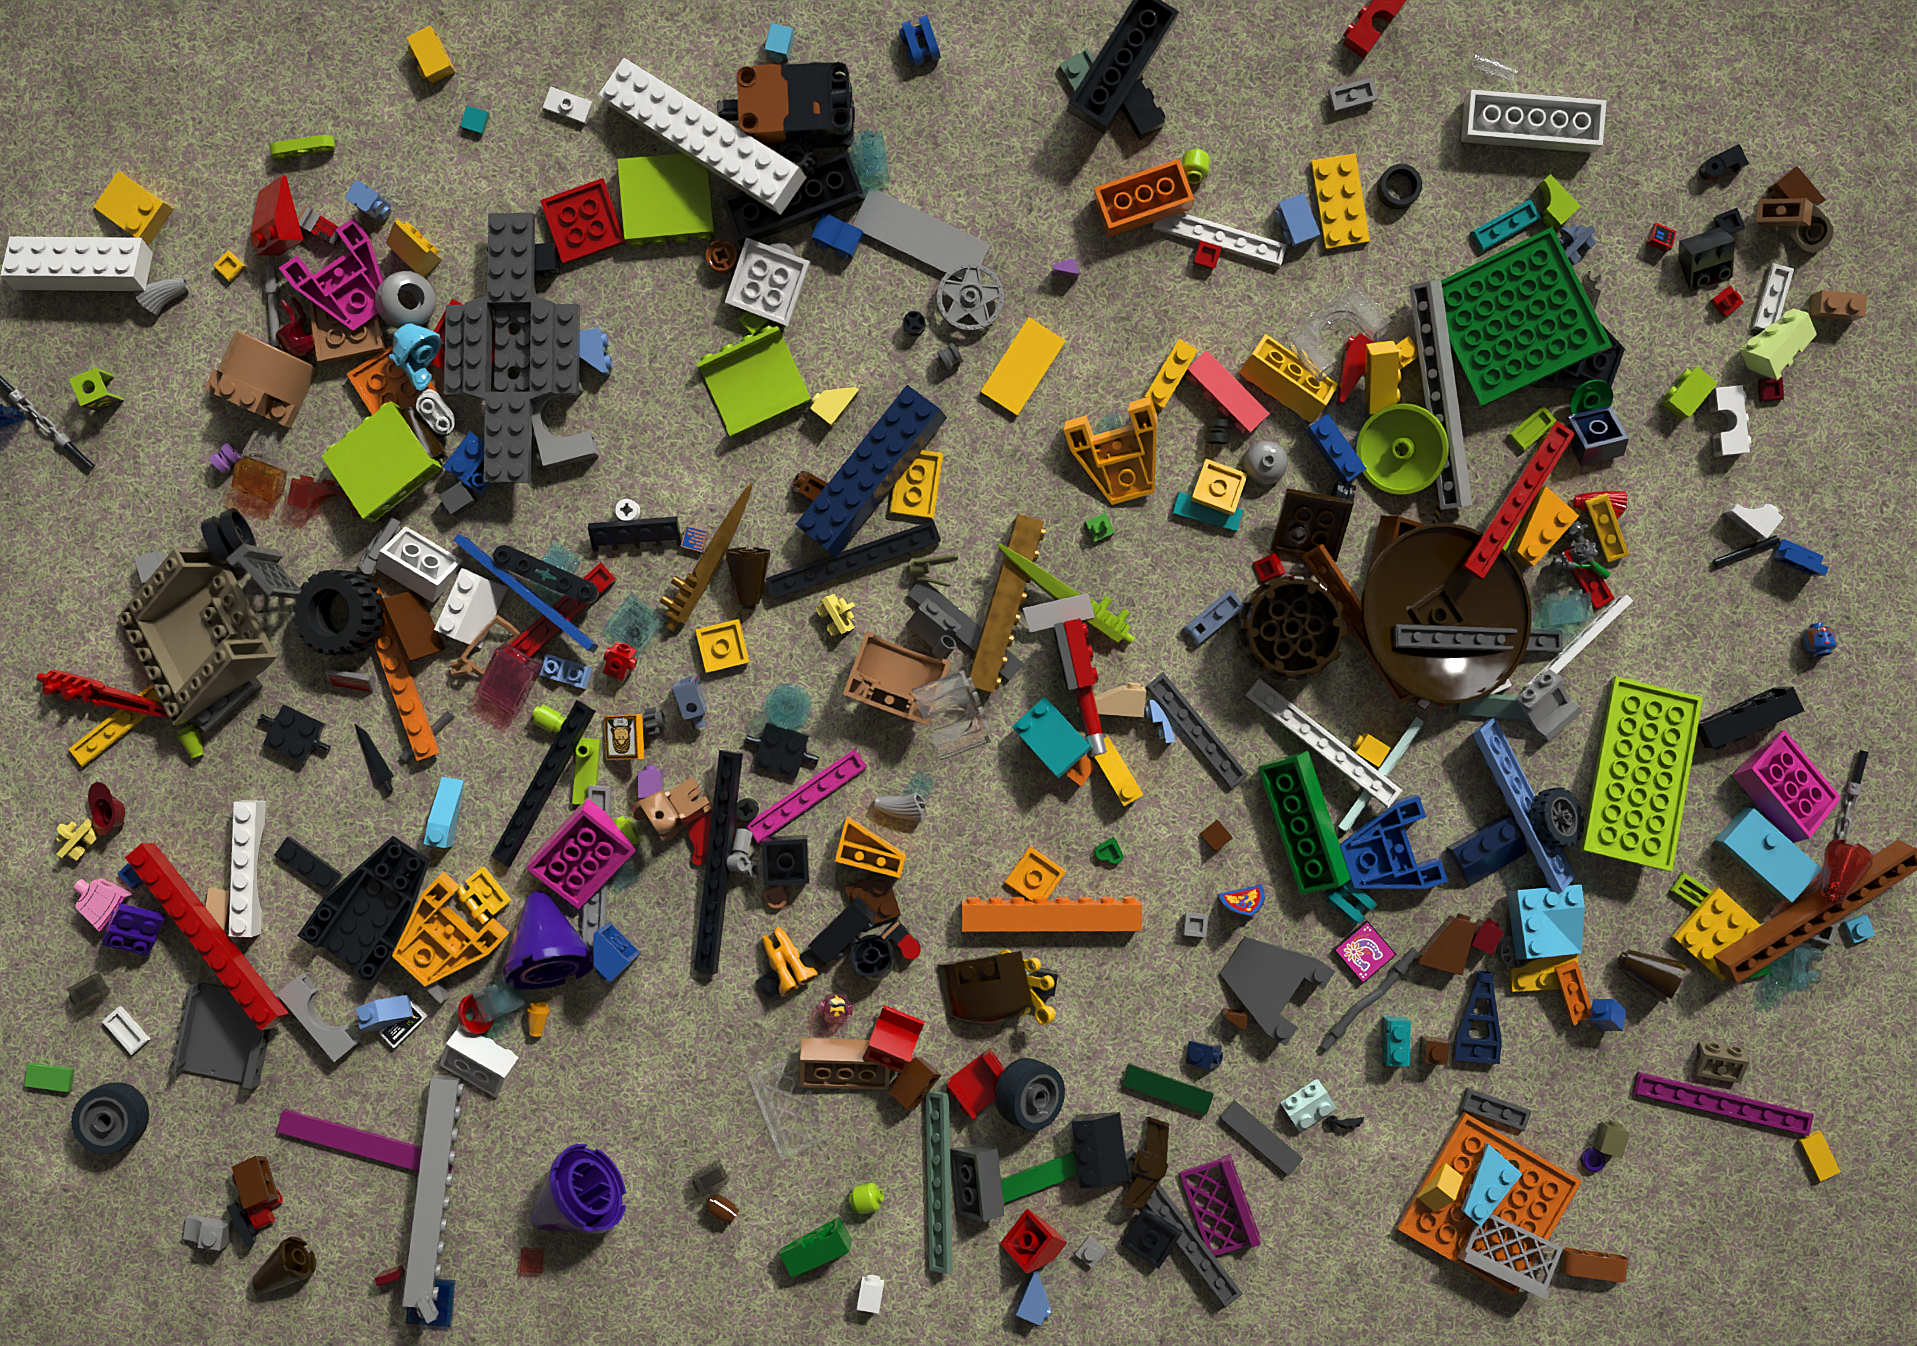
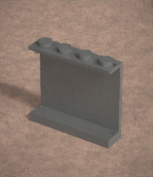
M203 982L192 984L186 992L187 1005L181 1015V1022L183 1024L176 1039L178 1048L172 1058V1066H174L172 1073L176 1074L185 1070L243 1082L242 1088L253 1089L260 1084L271 1029L260 1031L226 987Z

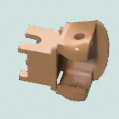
M691 777L670 791L664 793L661 789L638 801L632 807L631 815L635 820L648 818L662 841L668 842L678 836L680 829L686 828L688 824L703 816L712 808L706 796L692 802L695 797L701 794V791L694 777Z

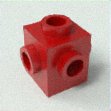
M616 642L612 648H607L603 660L606 661L603 673L624 681L636 667L638 661L635 658L637 650L631 648L626 643Z

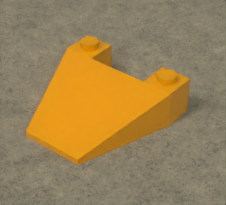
M1151 396L1129 403L1128 412L1132 424L1093 436L1087 415L1065 421L1064 433L1070 451L1111 505L1155 493L1158 416Z
M445 872L440 874L422 892L392 954V957L424 986L489 955L509 933L494 918L477 933L445 902L460 886Z

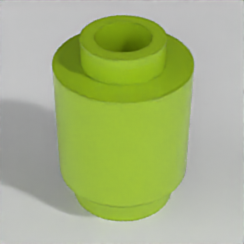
M545 704L541 707L536 706L531 715V718L534 719L532 723L549 733L554 732L558 734L566 718L562 717L561 713Z

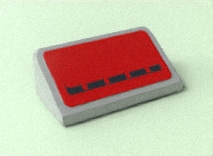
M326 669L325 671L329 684L332 686L370 693L374 692L375 676L339 669Z

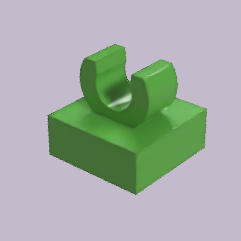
M1106 513L1085 522L1094 542L1115 533Z

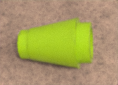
M195 724L177 730L179 736L176 737L191 759L204 754L199 728L196 729Z

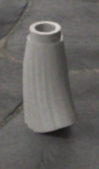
M184 277L166 279L147 284L145 291H134L139 305L158 316L168 302L188 291L189 285Z
M916 792L905 796H877L874 810L892 817L922 822L925 801Z

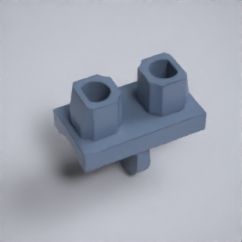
M1574 224L1571 228L1562 226L1559 229L1561 235L1559 241L1571 265H1575L1581 259V256L1576 251L1579 247L1583 251H1588L1597 244L1592 235L1596 231L1593 226L1586 228L1582 225L1577 227Z

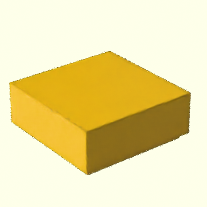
M229 250L213 265L229 282H232L246 268Z

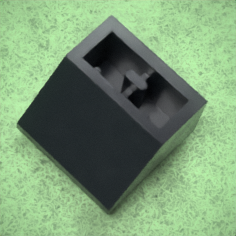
M1723 227L1679 241L1678 259L1689 291L1733 277L1735 239Z

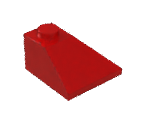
M1027 1208L1000 1244L1026 1273H1030L1054 1261L1067 1242L1053 1227Z

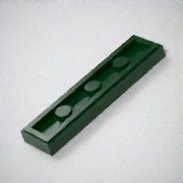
M1131 1063L1128 1065L1122 1082V1086L1205 1115L1208 1113L1214 1093Z

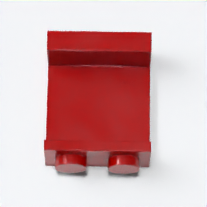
M884 1005L863 1058L905 1075L913 1058L912 1054L925 1021Z
M989 1048L948 1078L946 1090L953 1099L957 1097L961 1105L959 1107L966 1117L970 1115L974 1120L977 1118L979 1111L995 1100V1087L998 1078L1005 1068Z

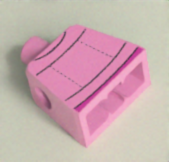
M80 879L73 887V890L81 895L75 904L76 909L99 931L106 929L109 918L119 903L127 905L134 895L104 879L93 880L90 884Z

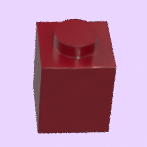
M1488 918L1485 921L1478 919L1471 945L1493 955L1504 931L1498 929V923Z

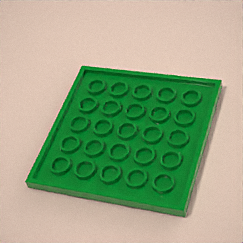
M1553 227L1441 280L1449 341L1481 408L1612 347Z

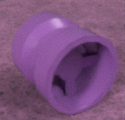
M225 443L219 453H214L209 457L212 464L224 474L231 470L233 464H238L243 459L238 451L229 443Z

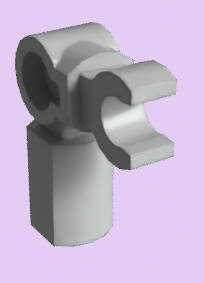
M737 829L732 847L733 855L728 857L727 867L732 872L737 871L744 874L748 879L757 878V875L753 874L752 868L759 867V863L751 862L746 856L749 852L753 832L747 829Z

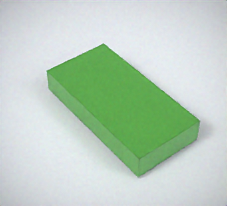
M29 1063L27 1064L24 1086L70 1092L72 1091L75 1069Z

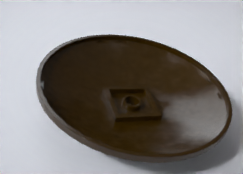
M1452 523L1429 524L1410 530L1397 537L1375 560L1368 573L1362 594L1361 616L1363 631L1369 649L1377 664L1396 685L1420 699L1442 704H1456L1476 700L1500 687L1520 664L1531 632L1530 597L1517 565L1510 555L1502 549L1484 579L1479 580L1462 568L1463 564L1483 533L1463 525ZM1436 609L1442 613V620L1440 622L1434 617ZM1396 624L1514 628L1517 630V633H1506V640L1503 646H1513V649L1509 651L1393 648V625Z

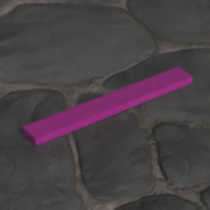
M1637 1071L1632 1092L1635 1095L1806 1136L1810 1134L1814 1114L1639 1071Z
M288 1109L282 1111L277 1129L278 1133L419 1171L421 1146ZM450 1165L449 1174L452 1172L453 1165Z

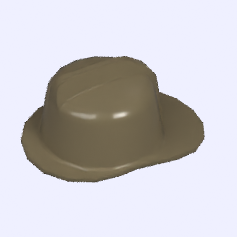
M1814 204L1810 226L1785 227L1794 241L1808 252H1817L1826 248L1834 235V227L1831 221Z

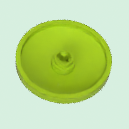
M1395 404L1381 409L1366 421L1358 436L1356 453L1366 467L1363 474L1374 486L1388 493L1404 495L1426 488L1439 477L1448 459L1449 444L1444 427L1431 412L1412 404Z

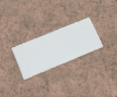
M1088 593L1023 608L1030 632L1051 628L1056 623H1064L1081 618L1082 621L1095 618Z

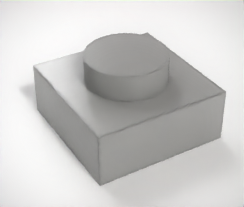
M1185 912L1183 935L1206 937L1208 914Z
M1088 1235L1075 1251V1255L1093 1268L1106 1252V1248Z
M429 1293L421 1296L417 1302L418 1306H416L420 1318H425L428 1324L437 1318L439 1312Z

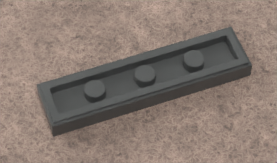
M1235 1099L1220 1115L1227 1124L1287 1175H1290L1303 1160L1302 1156Z

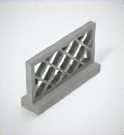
M1494 1214L1489 1216L1494 1226L1490 1230L1484 1232L1482 1226L1474 1222L1464 1249H1460L1457 1258L1547 1300L1549 1294L1547 1288L1563 1248ZM1510 1227L1514 1238L1504 1241L1500 1230ZM1496 1232L1500 1243L1489 1247L1486 1235ZM1482 1237L1486 1249L1479 1252L1472 1250L1471 1247L1474 1240ZM1530 1237L1535 1247L1524 1251L1520 1240ZM1517 1242L1520 1253L1510 1257L1506 1245ZM1548 1246L1555 1249L1552 1258L1545 1261L1541 1249ZM1502 1247L1506 1259L1497 1262L1494 1260L1491 1251ZM1537 1252L1541 1263L1530 1267L1526 1255ZM1522 1257L1526 1269L1516 1271L1512 1261ZM1540 1267H1543L1545 1272L1542 1283L1535 1280L1532 1272Z

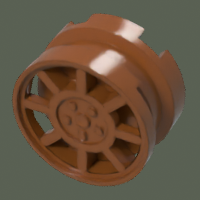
M721 239L716 240L706 250V260L711 269L716 273L728 274L737 267L739 255L731 242Z

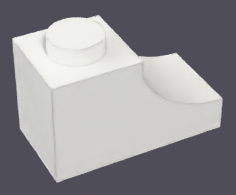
M1739 504L1729 505L1723 512L1758 540L1767 539L1784 518L1778 513L1779 510L1771 504L1757 505L1755 509H1747Z

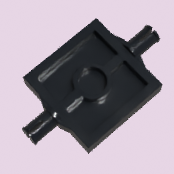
M285 704L282 705L274 719L264 714L260 715L263 719H258L259 723L269 727V732L263 745L305 764L315 749L325 754L329 753L326 749H331L330 745L320 741V735L325 723Z
M769 722L766 723L760 738L749 735L745 738L744 744L757 747L754 766L797 778L800 766L804 761L817 765L819 756L807 753V743L810 735Z

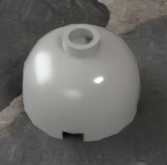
M1259 441L1253 444L1245 452L1242 461L1243 470L1248 474L1247 477L1253 483L1262 486L1271 485L1279 481L1286 473L1288 466L1285 450L1278 443L1272 441Z

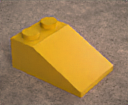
M119 170L93 206L135 238H142L148 245L174 210V208Z

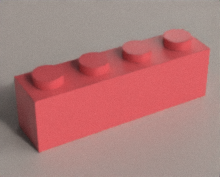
M1207 350L1186 370L1187 380L1193 386L1198 385L1203 390L1202 395L1209 402L1214 401L1219 406L1217 408L1218 411L1225 418L1229 416L1235 422L1233 426L1241 434L1245 432L1248 435L1270 414Z

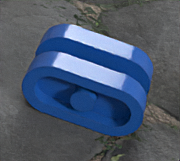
M927 15L918 18L920 25L912 27L911 22L908 21L902 23V29H899L902 43L907 42L909 50H906L908 61L910 64L914 63L915 67L924 64L923 57L930 55L932 61L941 58ZM923 34L927 45L919 48L916 36Z

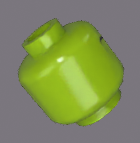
M1198 148L1184 153L1181 164L1187 181L1191 184H1197L1205 180L1209 175L1210 169L1209 155Z
M873 1182L855 1186L849 1195L851 1208L861 1215L878 1211L881 1207V1202L884 1201L882 1189H879Z

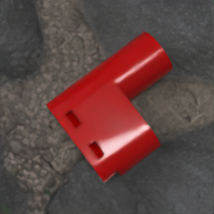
M277 1190L278 1200L256 1210H246L255 1229L263 1228L275 1222L271 1207L283 1202L280 1191Z

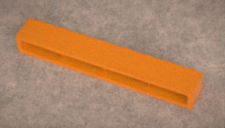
M1130 896L1123 897V900H1114L1113 897H1101V900H1092L1091 897H1079L1078 900H1069V897H1056V900H1047L1046 897H1034L1033 901L1025 900L1024 897H1012L1011 900H1002L1001 897H990L989 900H980L979 897H968L966 900H962V932L1142 931V904L1140 900H1136V897Z

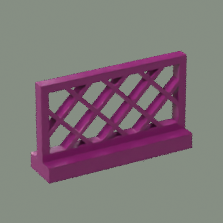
M1231 1154L1222 1156V1159L1179 1172L1204 1243L1214 1256L1250 1245L1252 1247L1261 1245V1236ZM1219 1166L1222 1173L1218 1181L1207 1176L1209 1169ZM1196 1174L1202 1177L1198 1187H1195L1188 1183L1186 1176ZM1205 1179L1216 1185L1212 1195L1200 1189ZM1219 1187L1227 1190L1229 1193L1226 1202L1215 1197ZM1198 1193L1209 1198L1205 1208L1197 1205L1195 1202ZM1212 1200L1224 1206L1220 1215L1208 1210ZM1226 1208L1236 1212L1237 1217L1234 1223L1222 1217ZM1205 1214L1217 1219L1213 1229L1203 1225L1202 1220ZM1220 1221L1231 1226L1227 1237L1215 1231ZM1236 1229L1242 1232L1245 1240L1236 1242L1230 1239L1233 1230ZM1213 1235L1224 1240L1222 1247L1212 1249L1210 1240Z

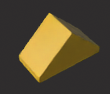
M1444 1162L1417 1195V1198L1436 1212L1455 1201L1463 1176Z

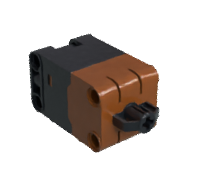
M842 62L743 66L737 72L738 99L717 101L718 117L727 121H739L742 132L771 150L779 149L778 145L780 143L785 145L784 140L787 139L789 142H792V139H796L798 142L799 138H802L804 142L808 141L813 149L848 147L855 139L853 91L848 67ZM837 72H843V73L845 74V76H844L843 74H835V73H837ZM850 132V135H849L847 138H840V137L847 136L848 133Z

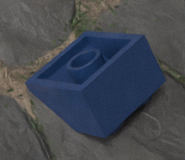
M1611 405L1567 417L1568 427L1575 433L1571 439L1572 450L1581 466L1624 456L1629 437Z

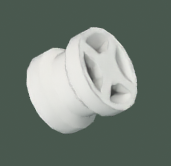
M622 499L616 505V515L621 520L638 519L640 507L636 502L630 499Z

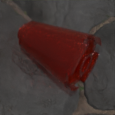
M1843 839L1832 840L1825 848L1821 895L1831 904L1843 903L1872 867L1873 855L1867 848L1856 842L1850 845L1846 844V840Z

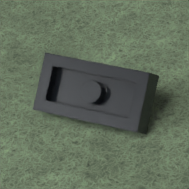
M237 1201L228 1204L226 1208L245 1246L252 1245L256 1242L255 1236L258 1233L252 1223L248 1224L245 1218L248 1215L246 1210L240 1204L238 1205Z

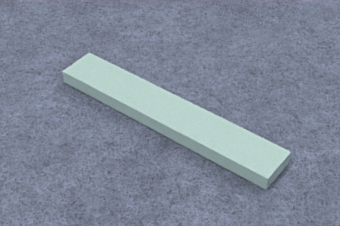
M1415 718L1378 770L1386 778L1424 726L1421 719ZM1364 790L1338 827L1345 833L1348 832L1373 796Z

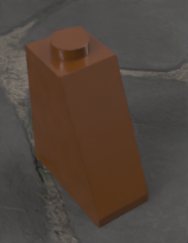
M1457 913L1456 917L1449 915L1421 948L1414 961L1462 976L1476 923L1470 921L1471 917L1460 913Z

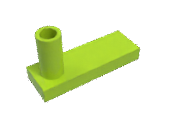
M581 737L576 747L572 804L581 805L588 798V785L598 784L601 739Z

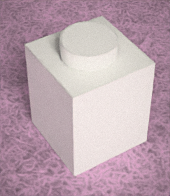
M862 1276L857 1310L879 1314L884 1280H880L879 1276Z

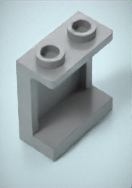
M1551 669L1547 670L1515 698L1533 729L1548 741L1583 712L1580 706L1571 701L1562 686L1564 679Z

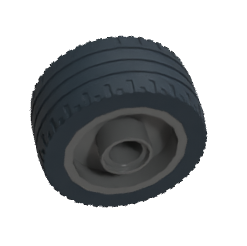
M1031 1058L1017 1059L1011 1062L998 1078L994 1094L997 1111L1009 1123L1030 1131L1042 1130L1049 1126L1061 1111L1065 1098L1063 1078L1056 1069L1039 1060Z
M123 1082L106 1083L90 1090L77 1102L71 1117L72 1130L77 1141L87 1150L98 1154L114 1153L136 1142L145 1132L150 1115L149 1106L143 1094L134 1086Z

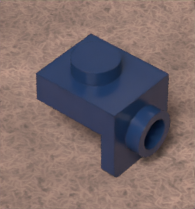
M1191 1040L1188 1044L1186 1063L1206 1069L1218 1068L1223 1060L1222 1045H1209Z

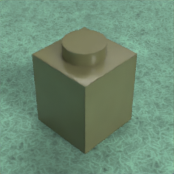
M1609 1120V1123L1601 1121L1594 1148L1602 1153L1622 1158L1630 1132L1622 1128L1623 1124Z

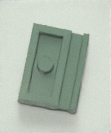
M1088 48L1059 64L1074 93L1095 61Z

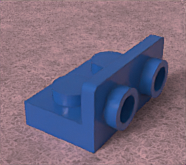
M1786 539L1780 541L1773 556L1774 560L1812 577L1825 576L1829 568L1821 564L1824 558L1822 555Z

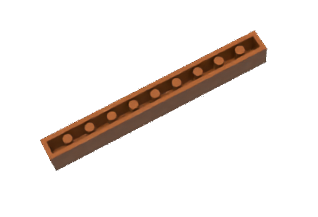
M1899 840L1893 842L1718 952L1713 957L1720 973L1738 984L1917 871V848Z

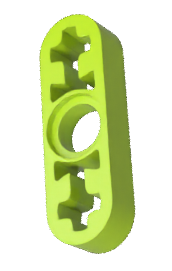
M331 135L273 142L269 145L271 157L275 159L322 153L336 149L334 137Z

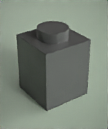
M462 481L439 495L442 501L440 503L441 508L446 514L450 513L453 516H458L478 502L470 488Z

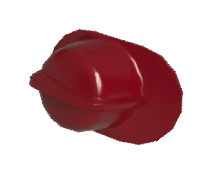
M93 783L88 791L93 828L99 835H106L110 833L112 828L124 825L125 806L111 795L109 788L104 783Z

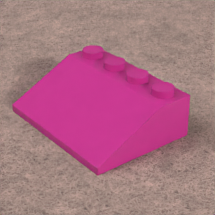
M1781 730L1752 754L1732 775L1772 824L1793 843L1811 838L1841 799L1785 730Z
M586 798L531 856L526 870L577 909H580L636 851V848L607 813L590 799Z

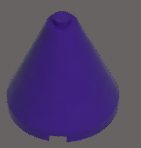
M543 891L531 892L530 896L525 900L503 967L504 983L509 985V981L513 982L515 989H544L566 984L565 978L576 975V979H579L590 973L594 969V954L548 894L543 893Z
M574 1144L560 1152L551 1165L530 1214L533 1226L539 1230L599 1234L617 1225L626 1209V1205L622 1206V1195L626 1194V1189L622 1176L612 1160L599 1149L592 1151L586 1148L587 1144Z

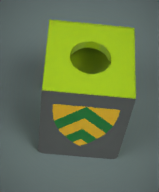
M93 368L69 379L80 407L99 412L124 401L123 397L109 393L106 390L103 382L113 378L112 373ZM95 386L94 391L90 394L85 393L83 387L90 388Z

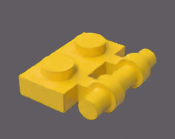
M485 866L465 880L470 887L469 890L466 891L462 885L456 890V893L460 896L459 900L461 903H465L472 911L471 915L475 920L478 919L482 925L490 920L485 914L487 910L492 915H496L512 901ZM475 894L483 903L479 906L472 898Z

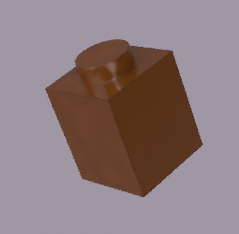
M1421 1036L1419 1059L1424 1063L1447 1065L1450 1043L1444 1038Z

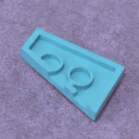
M1487 1143L1484 1145L1482 1159L1477 1164L1475 1178L1469 1186L1461 1211L1479 1226L1483 1225L1522 1175L1517 1168Z

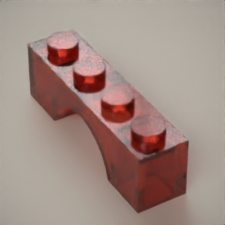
M300 475V479H291L288 505L317 510L319 505L327 498L340 496L350 505L353 516L362 518L343 488L336 486V481L322 479V483L314 482L313 477Z

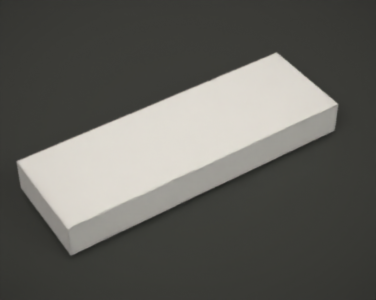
M1775 263L1770 264L1752 329L1763 331L1768 325L1773 324L1781 317L1794 271L1793 268Z

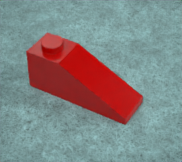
M1358 333L1355 337L1351 335L1343 346L1346 350L1342 356L1336 397V404L1338 406L1344 403L1365 373L1366 344L1374 342L1361 333Z

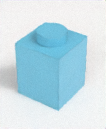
M771 23L765 45V52L770 60L775 62L789 60L795 36L793 28Z

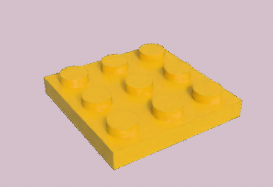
M1715 886L1712 892L1700 903L1701 905L1690 914L1671 937L1719 980L1724 981L1727 977L1720 973L1713 956L1761 925L1724 891Z

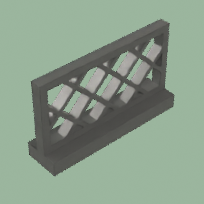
M243 544L226 559L232 566L245 568L268 596L295 599L297 593L302 591L277 563L283 557L277 550Z

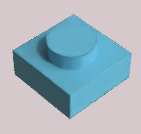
M1861 914L1843 921L1851 943H1857L1875 936L1867 914Z

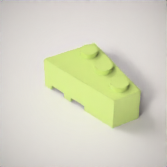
M1793 308L1784 313L1773 324L1768 325L1765 330L1751 338L1739 349L1749 370L1779 380L1782 376L1780 372L1785 366L1790 367L1793 363L1792 358L1797 352L1801 353L1817 334L1809 314Z

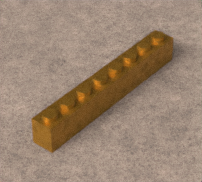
M1018 514L1015 518L1007 547L1031 562H1036L1040 549H1037L1038 541L1043 540L1046 528L1043 527L1044 521ZM1004 555L965 685L987 693H993L994 689L998 690L1001 677H998L1000 669L1005 668L1008 659L1005 652L1007 647H1011L1014 639V634H1011L1013 625L1017 626L1021 613H1018L1019 605H1023L1026 599L1025 585L1031 581L1006 555Z

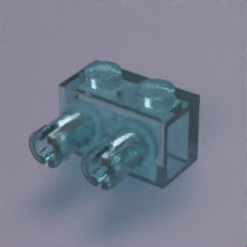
M864 130L856 134L857 141L853 142L854 155H859L860 163L856 164L858 178L862 177L863 184L890 180L882 130Z
M1804 942L1771 962L1769 983L1795 989H1807V983L1818 984L1821 978L1815 977L1821 976V972L1818 969H1809L1810 960L1821 961L1823 956H1818V954H1823V950L1820 947H1811V944Z

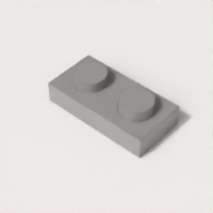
M1373 77L1328 90L1333 113L1378 100Z

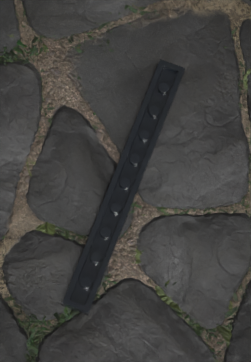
M719 750L694 970L712 975L718 973L729 879L727 859L732 853L743 753L728 750Z

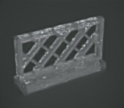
M798 1055L757 1072L754 1071L747 1074L781 1161L790 1158V1155L830 1138L811 1088H806L803 1098L791 1094L795 1083H800V1080H798L800 1074ZM794 1061L798 1067L795 1078L783 1073L786 1065ZM769 1072L778 1074L774 1087L766 1084L762 1075ZM781 1076L793 1080L789 1092L777 1088ZM767 1088L772 1089V1092H771L770 1095H769V1092H768V1089H767ZM775 1091L787 1095L782 1107L772 1102ZM807 1095H809L811 1102L806 1100ZM790 1097L801 1101L797 1113L785 1109ZM804 1103L814 1108L811 1119L799 1115ZM775 1108L781 1110L779 1115H777ZM783 1112L795 1116L790 1128L781 1125L780 1119ZM816 1115L819 1122L814 1121ZM798 1118L809 1122L805 1134L793 1130ZM812 1123L820 1126L824 1135L817 1138L808 1136ZM783 1129L789 1131L787 1137ZM791 1133L802 1136L801 1144L791 1149L788 1142Z

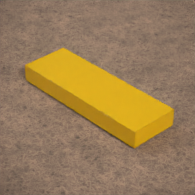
M1605 493L1586 500L1585 503L1607 563L1629 556L1608 494Z

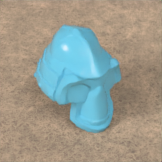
M412 323L405 324L394 332V348L392 354L389 355V360L394 361L398 367L402 368L415 389L424 390L432 377L425 368L437 356L441 348V338L439 334L432 330L416 326Z

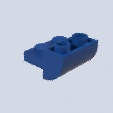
M469 431L445 462L443 468L482 495L490 484L484 482V441Z

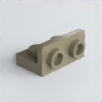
M1699 1041L1698 1046L1701 1054L1694 1069L1696 1076L1741 1083L1749 1064L1744 1050L1734 1045L1727 1046L1715 1042Z

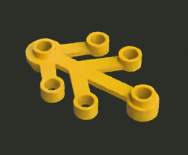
M1002 950L999 954L1010 953L1011 951ZM1035 957L1029 960L1023 959L1025 969L1030 973L1040 970L1041 963L1039 959ZM1027 975L1032 1002L1036 1007L1035 1019L1040 1025H1047L1053 1022L1056 1015L1055 1010L1045 1005L1031 986L1040 987L1046 991L1053 988L1054 980L1049 975L1042 978ZM1026 1007L1019 1016L1029 1014L1030 1007Z

